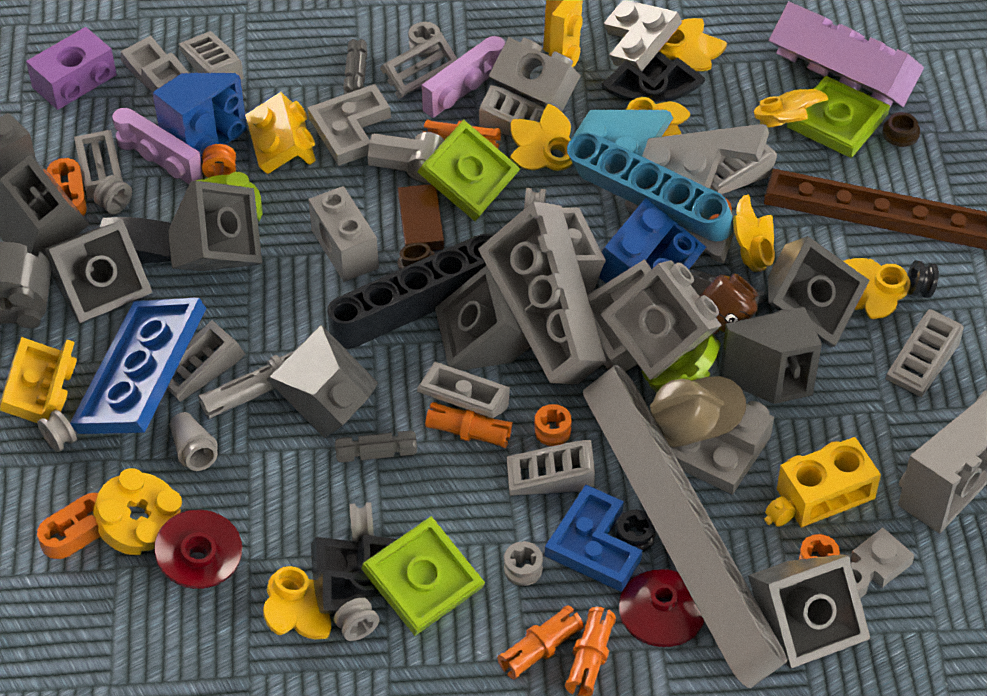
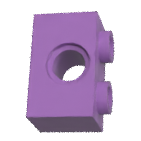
M87 27L82 28L26 61L32 88L57 110L117 75L112 49Z

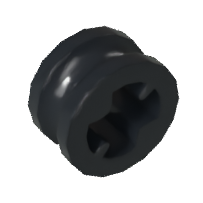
M915 260L907 274L910 279L908 294L916 296L920 292L922 297L931 298L938 284V266L933 263H928L924 266L922 261Z
M629 510L618 518L616 538L642 550L643 553L649 550L654 543L655 528L645 511ZM635 527L638 532H643V535L636 536L633 531H629V528Z

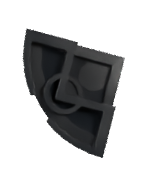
M658 51L642 72L625 60L601 85L610 94L624 100L632 101L639 97H646L654 102H668L681 98L697 89L705 82V77L678 57L671 61Z
M363 535L358 542L316 537L311 543V560L315 595L320 613L336 614L341 606L356 598H366L371 602L373 600L372 597L379 591L361 569L362 564L397 539Z

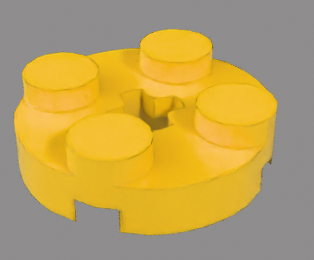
M135 468L125 469L119 476L107 481L98 493L93 508L94 518L96 517V522L99 526L98 532L101 538L115 550L129 555H141L142 551L154 549L156 536L161 527L170 518L181 513L182 498L178 492L160 478L142 473ZM129 507L144 509L148 518L140 516L137 520L130 517L132 510Z

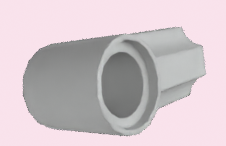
M432 132L420 133L415 139L372 134L367 156L368 165L404 170L416 181L429 183L417 171L444 142V139Z

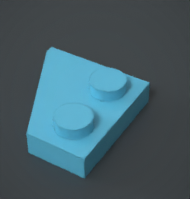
M590 110L573 137L583 132L593 133L642 156L648 139L662 137L673 117L671 112L667 110Z

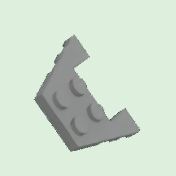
M757 124L649 138L642 157L710 188L722 156L759 162L769 130L767 125ZM651 184L647 186L645 189H649L653 187L655 184ZM682 199L677 204H681L687 199ZM628 200L625 201L624 205L628 212L633 213L638 205ZM685 229L706 246L704 252L708 253L712 259L720 263L725 262L734 232L729 238L715 242Z

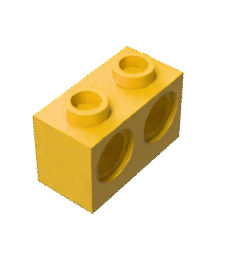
M852 437L842 442H831L821 450L805 456H794L784 464H781L776 490L780 496L794 501L796 509L794 518L802 528L876 499L881 474L857 438Z

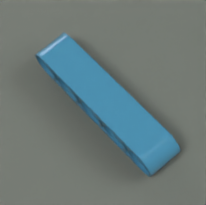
M579 133L569 141L567 153L578 174L584 180L638 206L647 198L681 227L715 242L723 241L734 232L733 214L725 197L720 193L593 133ZM655 184L653 187L645 189L647 186ZM687 199L685 202L677 204L680 200ZM720 214L717 218L708 220L711 216Z

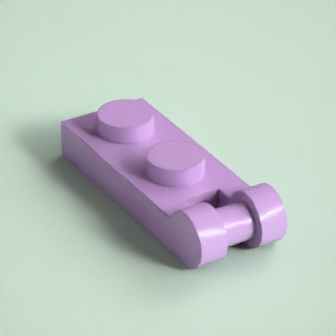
M497 36L486 38L423 83V112L434 118L445 109L451 108L456 101L471 90L477 89L489 78L488 76L505 45V41Z
M120 108L113 113V124L115 129L118 130L116 139L121 149H134L138 151L147 161L157 163L166 169L172 177L180 178L188 184L195 180L203 179L199 151L129 108Z

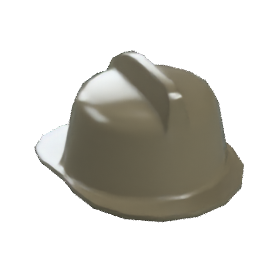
M721 376L705 377L693 381L677 379L666 383L656 393L653 403L650 404V412L669 446L680 447L719 437L732 431L741 422L745 414L746 397L739 385L731 379Z

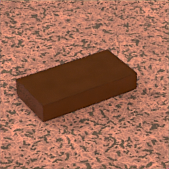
M432 184L398 187L404 245L425 243L429 245L431 251L443 250L444 238L436 188Z

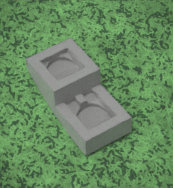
M152 36L121 51V61L152 92L181 73H189L172 52L166 54Z

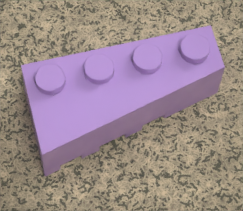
M788 1L769 39L771 43L778 47L776 54L794 63L798 57L810 62L807 67L809 70L823 77L828 76L829 72L841 77L839 82L858 91L861 87L873 92L871 97L890 105V107L893 102L904 107L924 69L920 63L908 53L899 49L895 51L883 42L871 37L868 41L864 39L863 35L842 24L836 26L826 17Z

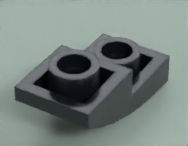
M133 217L102 219L100 227L123 219L141 264L171 261L168 233L171 223Z

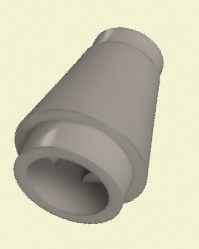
M182 412L175 415L171 419L169 427L172 432L179 462L193 471L207 469L217 459L218 444L216 439L191 414Z

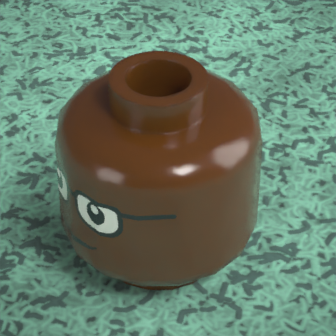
M735 273L731 277L727 275L717 276L699 295V297L704 295L710 298L719 310V315L716 319L722 326L713 332L715 335L719 331L725 333L726 323L750 319L758 310L755 300L758 293L746 280Z

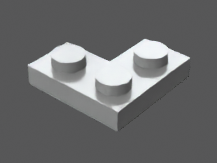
M622 0L603 23L608 34L623 37L609 54L613 64L620 66L626 60L642 72L681 25L682 20L679 13L634 1Z
M375 84L307 107L309 120L338 166L368 156L370 140L362 128L391 118L390 106Z

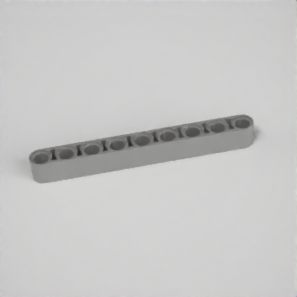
M614 365L585 388L583 395L730 669L744 686L752 688L787 662L786 654L636 385L621 367Z

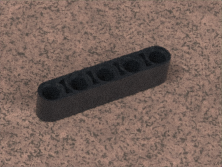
M480 234L335 298L330 302L327 310L329 333L345 349H351L435 312L436 306L486 266L478 249L493 235Z

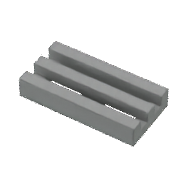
M439 33L386 62L380 67V70L383 74L386 73L389 79L387 81L391 87L394 85L397 90L395 94L400 99L422 87L423 83L456 61L457 57L443 34ZM436 45L440 46V51L400 73L396 72L395 68ZM444 57L447 58L448 62L404 85L402 80Z
M111 130L74 137L87 199L94 197L98 184L106 177L98 141H106L113 175L123 182ZM91 143L99 180L91 181L83 144Z

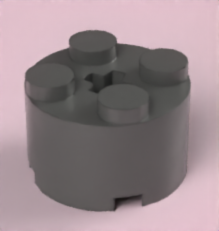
M0 242V325L1 323H17L24 328H36L40 325L41 318L44 316L47 308L51 263L40 252L38 257L27 253L28 246L20 243Z

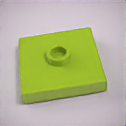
M825 76L814 89L824 92L828 96V100L808 107L806 109L808 119L787 123V128L852 158L888 116L890 105Z
M463 119L417 172L473 221H476L521 168Z
M432 516L365 561L361 567L414 636L478 592L485 584L484 580Z

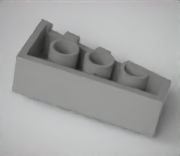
M533 201L478 250L549 382L579 384L606 362V358L562 206Z
M987 390L978 397L973 405L910 455L907 470L899 481V486L902 490L898 506L939 534L987 485Z

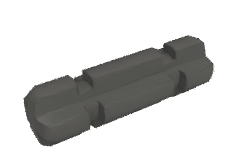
M352 39L348 42L345 66L346 78L343 85L344 95L364 88L368 50L367 43L363 39L358 41Z
M408 430L398 431V436H392V433L389 432L358 436V440L353 441L352 437L337 438L335 440L336 458L338 462L342 463L352 462L354 457L359 456L361 460L394 457L396 452H400V456L414 455L417 453L416 434L414 431Z

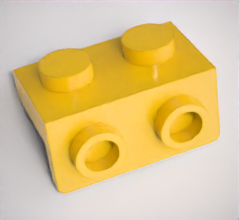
M546 0L543 50L548 52L549 56H552L553 52H558L573 61L572 67H575L580 56L579 43L583 22V0Z
M280 92L245 115L259 168L265 173H271L297 155L309 165L316 161L312 148L315 146V141L307 130L305 121L308 117L299 102H292Z
M21 337L0 401V411L37 424L42 418L49 420L50 414L54 410L61 412L68 394V390L62 389L64 380H70L77 362V358L71 356L74 342L66 339L61 350Z

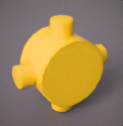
M784 496L773 500L765 511L767 517L764 518L766 524L774 523L777 527L787 524L796 514L794 501L792 499L787 500Z

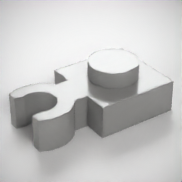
M881 528L852 551L851 566L855 580L858 582L856 585L860 598L867 593L869 583L872 580L883 588L913 563L914 554L884 528Z

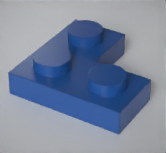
M585 485L546 544L545 557L622 592L642 560V550L608 535L623 512L624 501L589 485Z

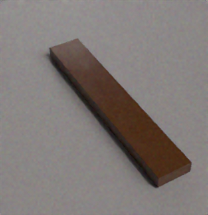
M772 169L764 198V204L987 250L986 211Z

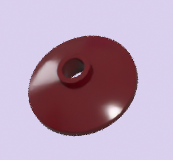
M189 510L173 516L161 527L155 540V559L162 573L172 582L192 589L210 588L226 581L236 571L242 557V541L236 527L222 515L208 510ZM199 552L204 554L206 557L203 559H194L190 556L193 553Z
M657 569L641 573L630 580L621 593L619 600L620 619L626 630L637 640L656 647L681 645L694 638L705 623L679 572ZM658 598H666V599H669L670 601H669V602H666V603H663V602L658 601L657 599H658Z

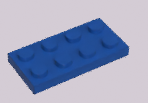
M200 298L133 302L70 422L77 434L145 433L206 310Z

